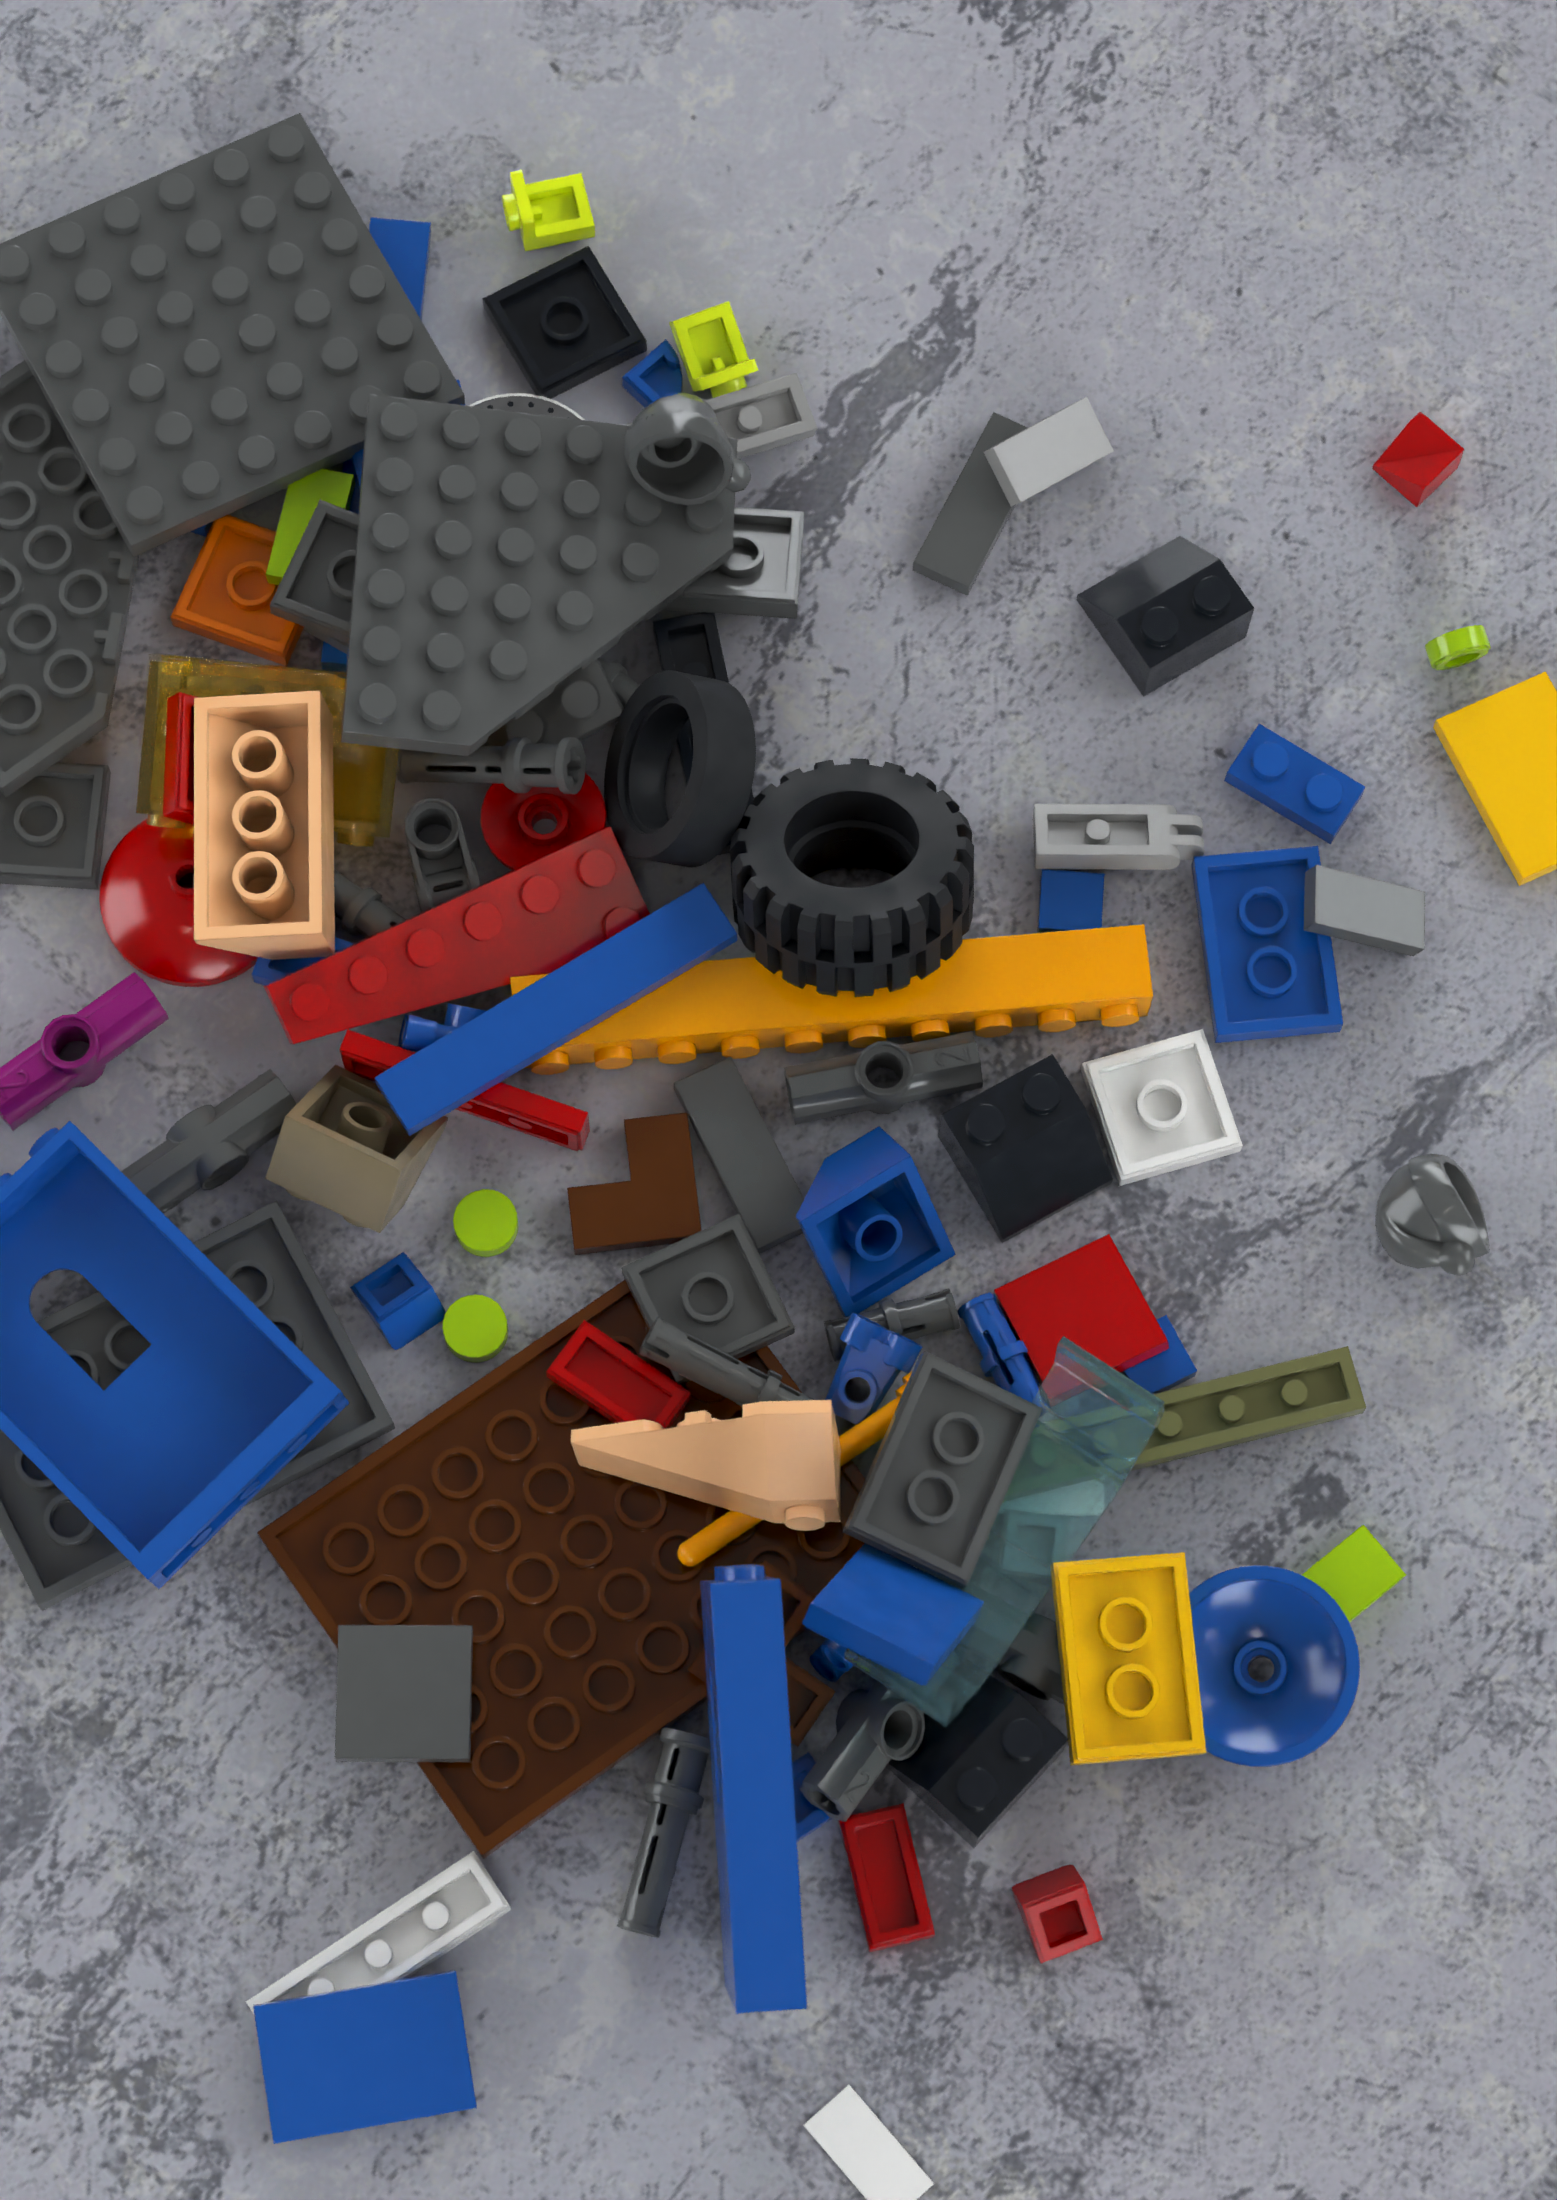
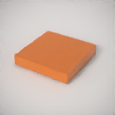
M230 515L213 521L171 614L172 625L287 666L304 626L271 614L270 603L279 585L267 582L266 571L276 532Z

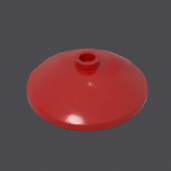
M160 812L145 819L130 830L117 844L105 865L100 884L99 901L103 923L108 936L120 955L131 966L144 975L162 983L182 987H202L233 979L253 967L258 957L195 943L194 887L186 889L178 885L184 875L194 874V825L163 817V812Z

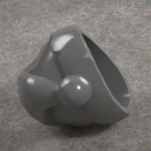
M683 392L659 398L641 410L626 432L623 450L632 476L644 489L665 501L682 505L703 504L707 500H713L724 488L733 493L743 491L751 480L749 466L741 459H736L734 449L713 409L698 396Z
M1427 1154L1411 1158L1408 1164L1397 1169L1382 1189L1376 1205L1375 1227L1382 1247L1397 1263L1417 1269L1440 1266L1447 1273L1460 1276L1472 1271L1475 1258L1490 1252L1486 1221L1476 1191L1464 1170L1450 1157L1439 1154Z

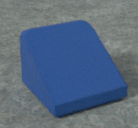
M404 1252L350 1287L381 1334L395 1350L401 1349L441 1322L446 1313L433 1287Z

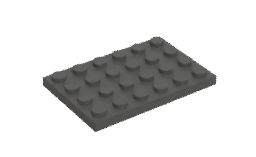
M277 1200L193 1242L341 1390L349 1402L246 1505L395 1429L394 1422ZM99 1291L37 1321L103 1390L151 1346ZM0 1429V1530L39 1608L43 1611L132 1565Z

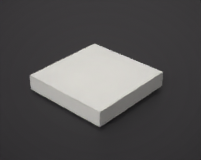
M1203 1029L1082 1063L1081 1072L1119 1186L1241 1151L1243 1145Z

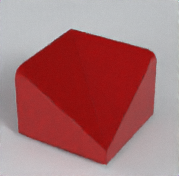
M1419 412L1409 421L1374 463L1372 469L1414 506L1418 507L1458 469L1465 449L1426 415Z

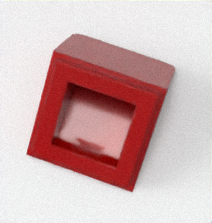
M1065 1865L1012 1886L1016 1904L1040 1963L1103 1940L1085 1882L1074 1865Z

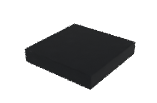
M589 246L483 298V307L535 395L552 399L647 351L645 337Z

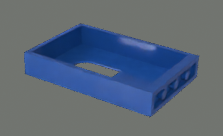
M69 1121L60 1130L52 1128L38 1138L29 1151L31 1158L13 1175L6 1173L0 1176V1429L154 1586L160 1589L327 1426L349 1402L341 1390ZM71 1270L81 1274L151 1344L105 1390L35 1321L30 1308L31 1293L37 1282L50 1272Z
M764 1565L715 1566V1580L700 1581L725 1987L736 2014L807 2009L781 1579L765 1577Z

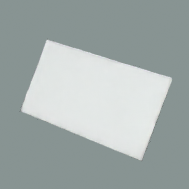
M850 2085L845 2087L803 2125L867 2200H917L934 2185L932 2180Z

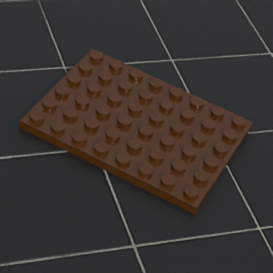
M626 1280L620 1282L257 1532L261 1541L337 1650L338 1625H472L471 1762L416 1763L483 1859L659 1735L662 1728H669L707 1701L706 1683L688 1671V1668L704 1646L700 1581L715 1580V1566L760 1565L765 1560L817 1596L865 1544L842 1532L865 1481V1477L852 1460L841 1466V1522H825V1526L820 1529L801 1531L788 1528L785 1523H772L762 1520L698 1565L691 1567L685 1566L679 1561L677 1555L679 1546L730 1510L586 1468L578 1464L571 1444V1430L614 1423L549 1379L546 1371L584 1320L673 1380L666 1366L638 1354L649 1328ZM768 1346L737 1359L765 1374L769 1370L775 1371L782 1375L781 1382L801 1392ZM691 1380L681 1385L691 1392V1399L670 1428L677 1427L679 1422L685 1420V1413L706 1410L711 1414V1418L726 1420L742 1417L743 1407ZM804 1624L800 1625L791 1640L807 1630Z

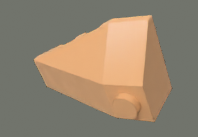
M831 1400L763 1401L743 1404L742 1417L726 1420L711 1418V1414L706 1410L685 1413V1420L679 1422L677 1427L665 1429L657 1422L641 1419L571 1430V1444L580 1466L772 1523H785L788 1528L794 1530H816L824 1527L825 1522H841V1445Z

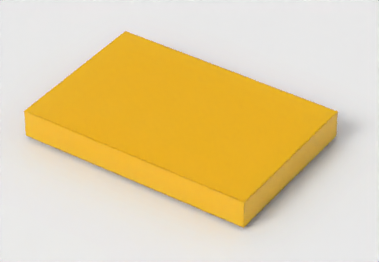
M1545 671L1436 719L1433 726L1519 886L1557 869V691Z
M1185 1552L1052 1563L1050 1569L1067 1737L1069 1739L1070 1766L1205 1754L1206 1744Z

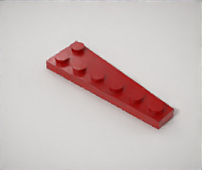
M610 826L265 985L264 988L290 1044H297L511 984L510 977L551 973L648 916L650 913Z

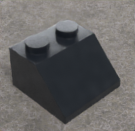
M1181 536L1078 594L1076 599L1143 697L1244 639L1254 611L1253 605L1222 561Z
M1053 1054L941 1114L938 1137L1002 1243L1111 1184L1113 1181L1087 1110Z
M965 1660L952 1674L923 1714L925 1730L923 1740L917 1751L911 1757L902 1761L891 1759L886 1767L968 1844L975 1848L1063 1752L1069 1739L1018 1692L968 1660Z

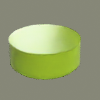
M1472 625L1447 632L1432 639L1425 645L1431 667L1436 670H1448L1466 665L1485 656L1491 648L1483 625Z
M490 1189L477 1190L466 1195L455 1209L453 1217L455 1234L460 1245L469 1253L480 1257L496 1256L506 1251L515 1241L518 1233L517 1212L513 1203L504 1194Z
M464 1296L456 1300L448 1308L443 1318L442 1328L446 1345L456 1357L463 1361L471 1363L488 1361L499 1354L506 1344L508 1338L506 1315L501 1306L487 1296Z

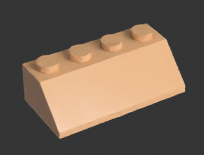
M320 690L194 698V941L196 944L270 960L327 957L335 953L333 717Z

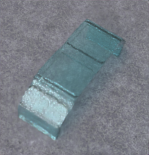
M1064 1336L1057 1345L1054 1364L1032 1401L1033 1404L1043 1409L968 1585L960 1589L984 1601L974 1625L926 1686H921L849 1649L845 1650L844 1658L945 1727L963 1710L964 1705L978 1693L1052 1587L1050 1565L1054 1562L1071 1561L1127 1480V1476L1148 1444L1164 1414L1165 1402Z

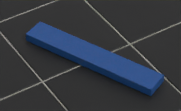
M702 883L375 1077L376 1085L408 1135L411 1136L737 941V932L705 884Z

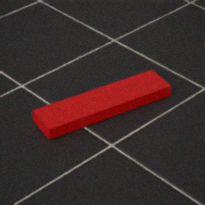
M347 1029L339 1049L345 1070L375 1081V1077L415 1054V1052L349 1029ZM502 1082L456 1108V1110L577 1152L578 1150H583L590 1132L588 1112Z

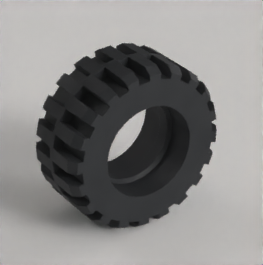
M851 758V764L834 765L833 760L815 763L814 770L803 773L798 768L785 774L780 779L779 786L776 787L773 784H769L753 799L754 805L750 804L746 807L741 822L731 837L730 845L734 922L738 925V935L745 947L752 953H755L756 960L773 974L781 970L782 979L802 989L806 984L817 986L819 994L837 996L838 991H855V997L873 996L874 989L888 987L889 992L905 988L910 984V978L916 975L922 980L940 967V958L945 961L948 960L962 944V936L969 931L973 918L974 845L972 844V830L967 818L959 812V805L944 790L936 793V784L918 772L913 777L905 774V769L902 766L885 762L884 766L880 767L869 765L868 759ZM848 866L874 868L894 876L882 883L858 888L830 886L811 879L813 876L824 871Z

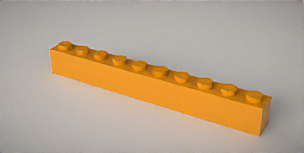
M1145 925L962 939V944L953 956L946 961L940 958V967L922 980L916 975L910 978V984L905 988L889 992L888 987L874 989L873 996L855 997V991H838L837 996L819 994L817 986L806 984L803 989L782 979L781 970L773 974L759 963L755 957L703 961L525 1068H531V1071L535 1074L552 1075L567 1071L569 1065L595 1063V1066L600 1069H620L630 1066L633 1063V1059L658 1057L661 1063L681 1064L696 1059V1054L722 1052V1056L725 1058L731 1056L732 1059H742L759 1054L762 1048L785 1047L787 1052L800 1054L820 1050L823 1048V1043L848 1041L851 1047L866 1048L868 1045L878 1041H887L886 1038L912 1036L913 1041L919 1042L950 1036V1033L975 1031L976 1036L992 1038L1011 1033L1013 1027L1038 1025V1029L1043 1032H1061L1072 1029L1076 1026V1022L1101 1020V1024L1107 1027L1127 1026L1139 1021V1017L1148 1016L1153 999ZM548 974L510 977L512 996Z

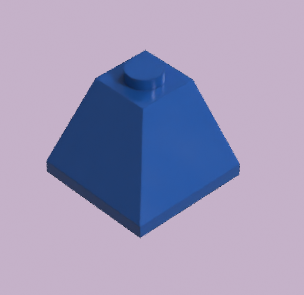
M880 1126L824 1159L796 1214V1219L844 1317L851 1316L852 1312L859 1314L956 1255L911 1155Z

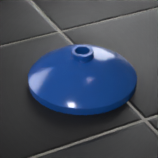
M1252 1565L1226 1570L1212 1576L1189 1593L1206 1751L1220 1759L1238 1765L1271 1767L1304 1758L1323 1746L1335 1735L1350 1713L1355 1701L1360 1678V1658L1356 1638L1346 1615L1337 1602L1324 1589L1305 1576L1273 1566ZM1257 1658H1267L1274 1665V1673L1267 1681L1258 1682L1250 1677L1249 1667Z

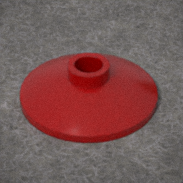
M586 773L582 788L576 794H564L556 787H532L528 793H514L503 783H492L481 807L480 817L484 840L495 858L510 870L517 869L606 827V809L602 794L595 782ZM542 819H550L556 823L555 829L547 834L537 833L533 828Z

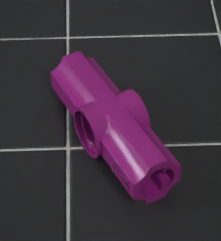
M133 972L76 1014L62 1015L53 1019L45 1027L40 1040L0 1067V1116L12 1131L72 1088L86 1087L96 1082L103 1074L108 1062L169 1019L166 1011L144 980ZM73 1041H83L89 1044L88 1051L82 1058L68 1062L59 1059L61 1049L66 1044Z

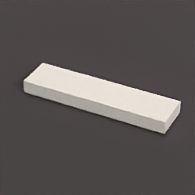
M473 1851L246 2001L254 2014L253 2005L409 1978L509 1912L511 1907L475 1851Z

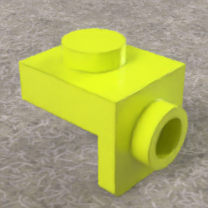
M522 170L510 172L511 193L501 196L508 230L520 229L525 251L595 237V225L582 173L525 184Z
M729 301L669 322L693 392L710 388L714 398L747 387L744 375L758 371L755 358L749 359Z

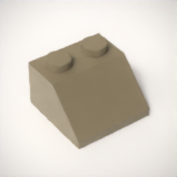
M335 1064L285 1116L265 1179L284 1187L289 1194L298 1199L313 1201L342 1215L352 1225L370 1228L380 1233L405 1205L445 1129L448 1117L443 1116L409 1136L376 1083Z

